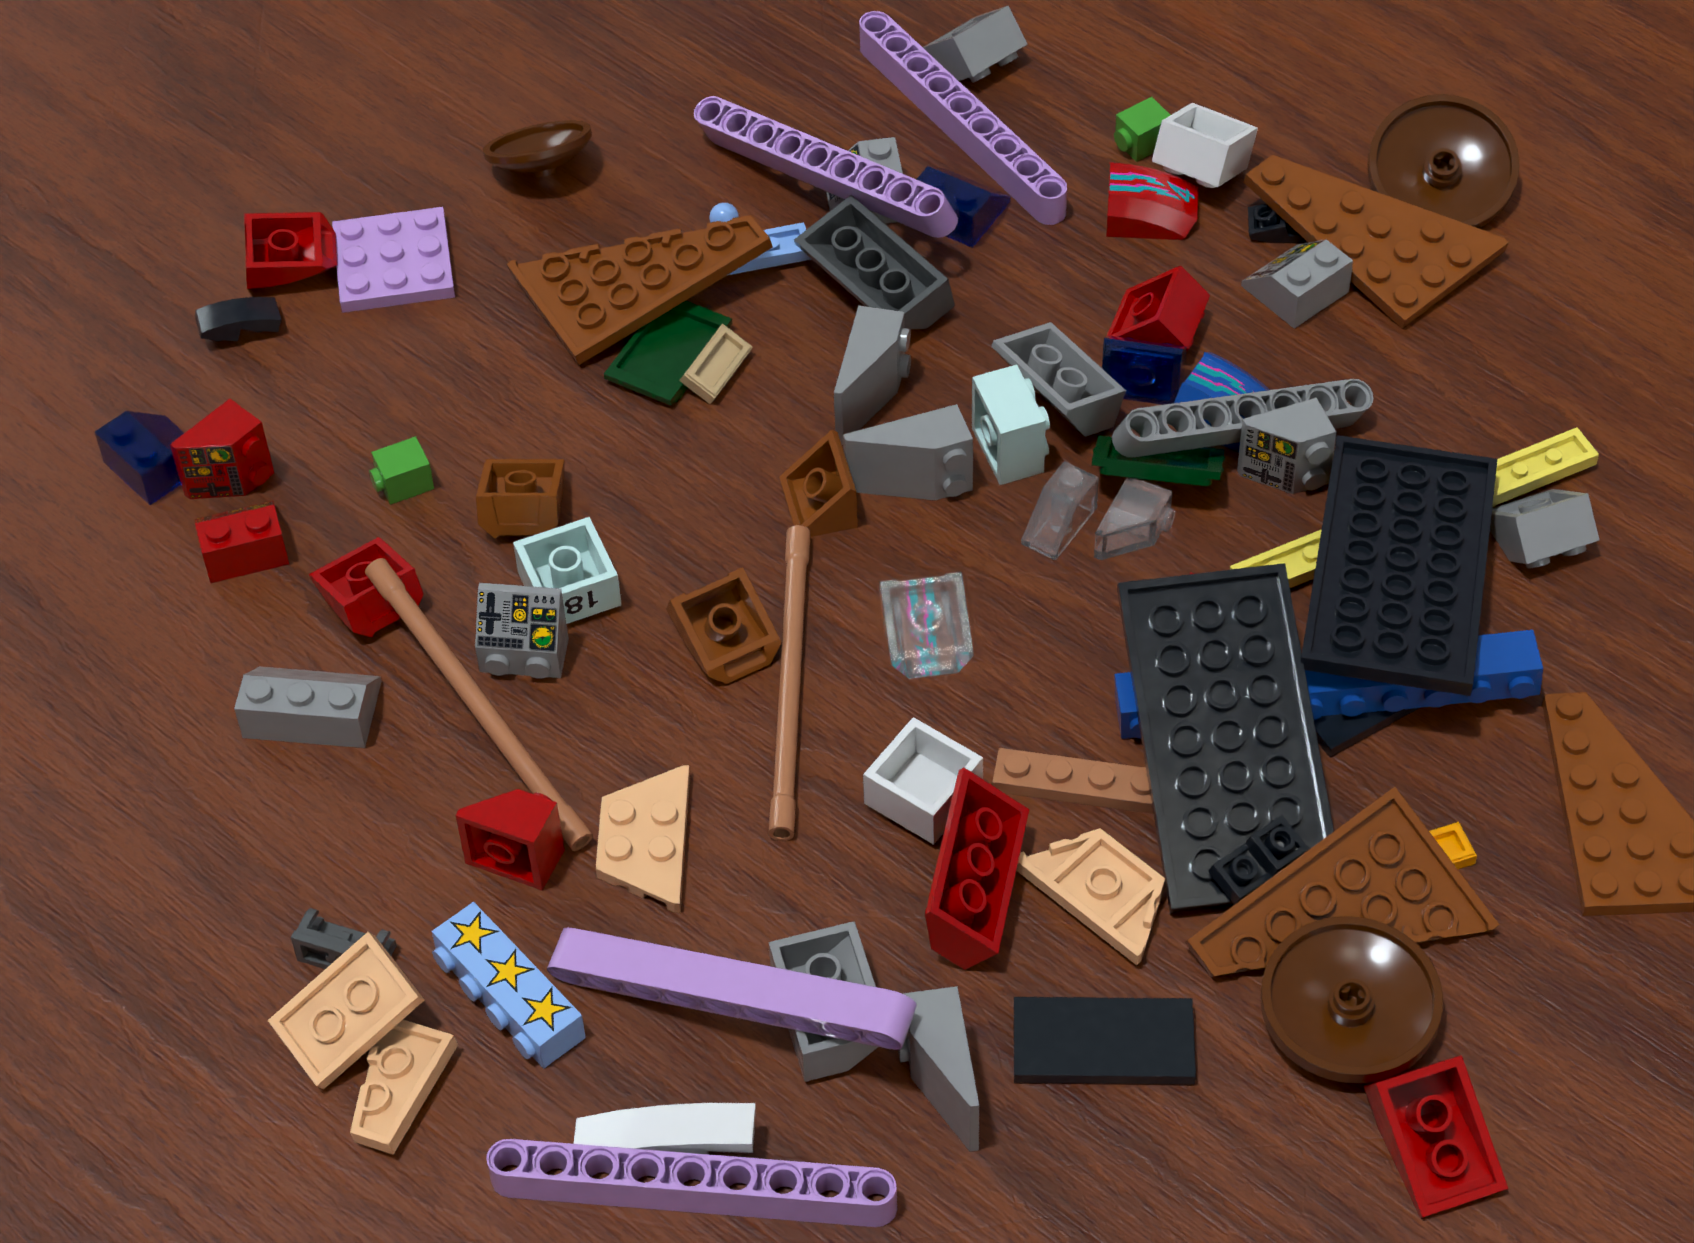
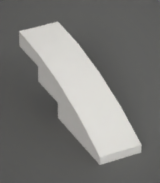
M756 1103L658 1105L580 1117L576 1119L574 1144L708 1154L709 1151L753 1153Z

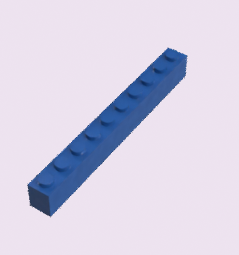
M1524 630L1478 635L1471 696L1305 670L1313 719L1316 720L1321 716L1344 714L1346 716H1357L1363 712H1397L1411 708L1441 707L1468 702L1482 703L1487 700L1521 699L1540 695L1543 665L1534 631ZM1131 673L1114 674L1115 702L1121 739L1141 738Z

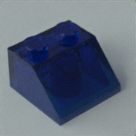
M927 166L916 179L941 190L958 217V223L955 229L946 237L972 248L1010 203L1011 199L1009 195L947 169Z
M1107 336L1103 342L1102 369L1126 390L1123 399L1161 405L1173 404L1184 378L1187 347L1133 338Z
M125 411L95 431L103 462L149 505L181 485L170 444L183 435L184 432L165 415Z

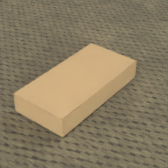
M722 324L679 381L711 404L753 347Z

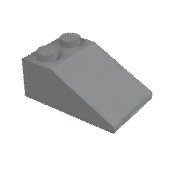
M858 305L834 390L835 431L838 432L842 445L843 434L860 430L898 393L901 378H908L911 355H907L905 352L909 349L911 329L905 328L904 312Z
M957 404L843 434V450L856 493L938 500L949 496H958L973 490V437Z
M958 986L903 993L913 999L917 1007L903 1047L898 1049L900 1062L908 1061L911 1079L970 1152L978 1151L979 1101Z

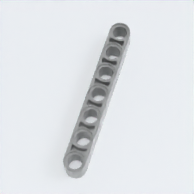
M1347 379L1137 408L1132 410L1114 430L1112 442L1115 449L1126 457H1140L1238 443L1241 438L1243 419L1240 414L1248 418L1313 398L1318 399L1335 429L1353 425L1372 405L1374 397L1370 386L1364 381ZM1204 419L1208 420L1212 426H1209ZM1168 424L1172 425L1177 432L1170 429ZM1131 429L1137 431L1140 437L1136 436Z

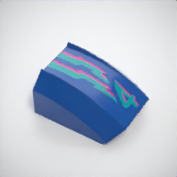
M1204 352L1202 359L1185 382H1182L1174 403L1267 391L1270 389L1232 362L1212 352ZM1204 419L1209 426H1212L1208 420ZM1240 442L1224 444L1222 446L1239 453Z

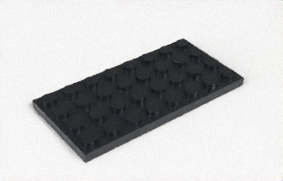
M1337 435L1300 663L1304 664L1305 670L1471 696L1497 468L1496 458Z
M1285 563L1120 582L1117 585L1170 913L1233 906V902L1209 874L1208 870L1215 862L1243 845L1252 834L1279 816H1284L1309 849L1334 831L1304 664L1300 663L1302 653Z

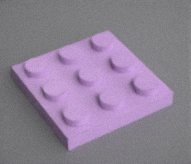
M443 207L332 221L333 230L336 233L337 276L342 313L455 297Z

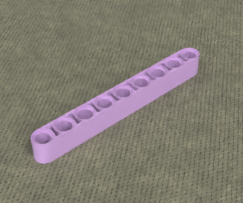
M871 11L861 16L859 27L860 52L1038 222L1046 225H1055L1064 220L1067 208V183L889 15L880 11Z
M716 96L706 97L694 109L695 120L714 144L843 199L852 195L867 209L932 237H945L955 229L958 223V217L943 192L936 187Z
M569 927L563 928L547 967L548 973L553 977L573 985L893 1050L903 1047L917 1007L916 1002L910 997L888 989Z
M520 1139L500 1140L487 1153V1166L492 1186L498 1194L508 1198L866 1227L884 1226L895 1218L897 1212L896 1180L891 1173L880 1168ZM508 1165L518 1166L515 1170L512 1171H501L504 1167ZM559 1168L564 1170L557 1175L546 1174L552 1169ZM599 1172L609 1173L603 1179L592 1178L593 1175ZM643 1176L655 1177L654 1180L646 1183L637 1181ZM696 1179L701 1181L696 1186L683 1185L688 1180ZM735 1183H743L747 1185L745 1188L741 1190H733L729 1188L731 1185ZM780 1187H790L793 1189L786 1194L775 1192ZM829 1190L839 1193L837 1196L829 1198L820 1195ZM872 1194H880L886 1197L881 1201L867 1199Z

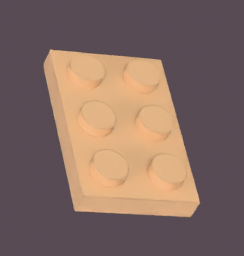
M367 932L268 1019V1022L314 1084L324 1090L424 1001V998L377 937Z

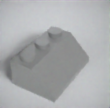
M1052 322L993 340L991 347L1009 366L1017 365L1024 379L1029 378L1031 380L1034 390L1082 435L1086 437L1114 427L1126 390Z
M259 666L243 675L234 707L242 738L365 748L382 682L381 676Z
M855 921L768 942L770 967L876 987ZM789 1029L805 1082L849 1071L878 1048L877 1046Z

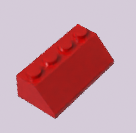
M966 768L958 771L925 911L931 950L964 970L999 952L1029 814L1027 807Z

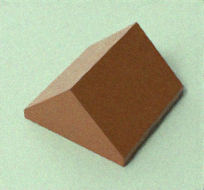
M831 430L779 476L793 525L807 527L811 533L810 537L858 527L856 489L838 432Z

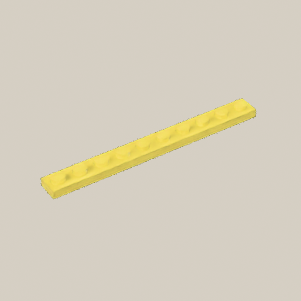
M1578 427L1497 459L1492 507L1597 465L1598 452ZM1321 530L1231 565L1230 570L1285 563L1290 588L1312 580L1315 574Z

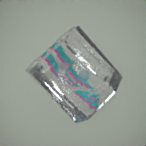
M962 572L905 581H880L879 595L891 666L909 679L959 673L974 656Z

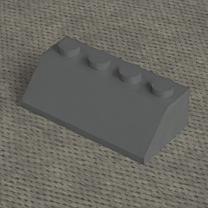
M852 195L794 239L796 246L864 306L904 312L905 328L927 329L955 306L949 279Z

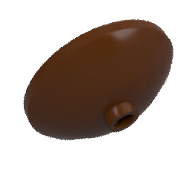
M565 120L524 127L499 136L486 144L483 148L484 158L493 166L514 173H534L535 177L549 176L556 172V167L572 160L588 144L592 137L591 126L583 121Z

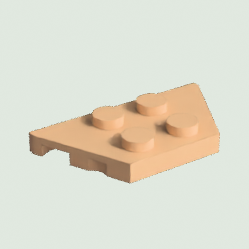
M689 765L677 767L603 796L601 801L596 858L597 878L614 886H623L629 893L643 899L647 895L666 903L667 910L674 913H681L690 784Z
M1101 828L1083 833L1076 839H1063L1050 843L1049 850L1026 856L1024 851L1020 852L1016 871L1135 965L1141 962L1165 887V878Z

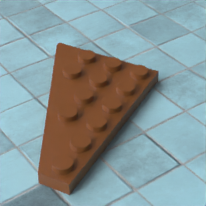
M1271 155L1245 175L1244 184L1308 243L1328 240L1353 260L1351 282L1402 329L1504 253L1509 244L1502 236L1275 155Z
M752 215L733 218L727 222L707 223V228L684 233H682L681 228L652 233L641 238L624 239L625 244L600 248L599 244L568 249L563 253L552 252L542 254L541 260L518 264L515 259L506 265L522 290L578 365L770 250L773 246L770 237Z
M1586 692L1544 694L1542 707L1582 916L1694 912V820Z
M1393 787L1186 940L1185 943L1212 978L1265 969L1274 950L1287 936L1309 923L1331 917L1352 916L1376 920L1399 930L1416 943L1488 932L1500 924L1398 789Z

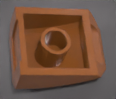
M485 459L476 494L478 525L493 538H497L499 535H536L554 529L558 525L560 517L565 460Z
M743 567L693 592L676 596L670 599L666 610L700 667L708 677L728 684L770 665L781 645L780 637Z

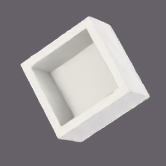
M1191 103L1162 120L1152 162L1162 165L1163 169L1169 173L1176 175L1185 174L1193 177L1202 186L1210 188L1219 187L1247 169L1258 127Z
M913 717L863 774L864 804L934 845L945 830L958 771L966 768L983 779V757Z

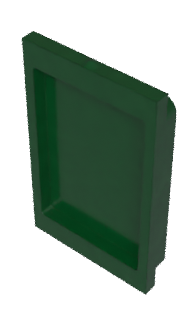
M684 301L638 329L604 372V379L671 406L672 403L678 402L688 389L679 380L722 324L730 328L732 318L689 301Z
M1098 436L1096 446L1093 449L1092 466H1100L1099 472L1104 475L1210 486L1212 479L1220 480L1223 473L1222 464L1225 461L1224 449L1203 447L1140 457H1126L1115 449L1112 437Z

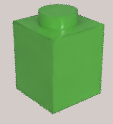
M1153 97L1116 114L1114 140L1118 148L1126 151L1136 162L1152 155L1155 150L1161 122L1170 114Z
M416 436L371 452L375 467L369 470L371 481L376 492L383 490L390 505L434 489L430 463Z

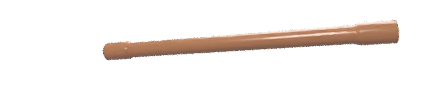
M801 525L791 526L787 529L785 562L787 566L775 768L768 832L769 836L777 841L792 839L795 828V770L806 570L809 562L811 534L807 527Z
M379 558L371 562L365 569L367 577L382 597L392 605L532 794L541 793L548 796L552 801L557 802L562 836L571 850L577 851L586 846L593 838V834L574 809L557 792L406 591L404 583L386 559Z

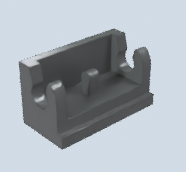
M309 908L297 930L293 932L291 941L297 961L326 969L366 933L326 922L324 918L317 916L319 910ZM382 929L376 937L390 956H392L397 946L396 941L389 938L390 931Z

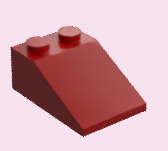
M1462 1055L1364 1086L1379 1132L1420 1218L1508 1189Z

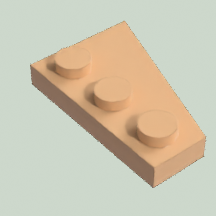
M402 1020L369 1049L367 1057L369 1069L366 1082L360 1087L350 1134L356 1143L390 1154L395 1153L456 1050L458 1043L454 1035Z

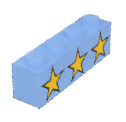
M472 902L431 931L435 950L432 951V954L437 964L446 973L451 970L459 978L462 990L470 1000L475 1001L479 999L486 1007L487 1016L499 1030L506 1028L513 1036L514 1045L526 1059L533 1057L544 1069L586 1038L581 1013L475 902Z

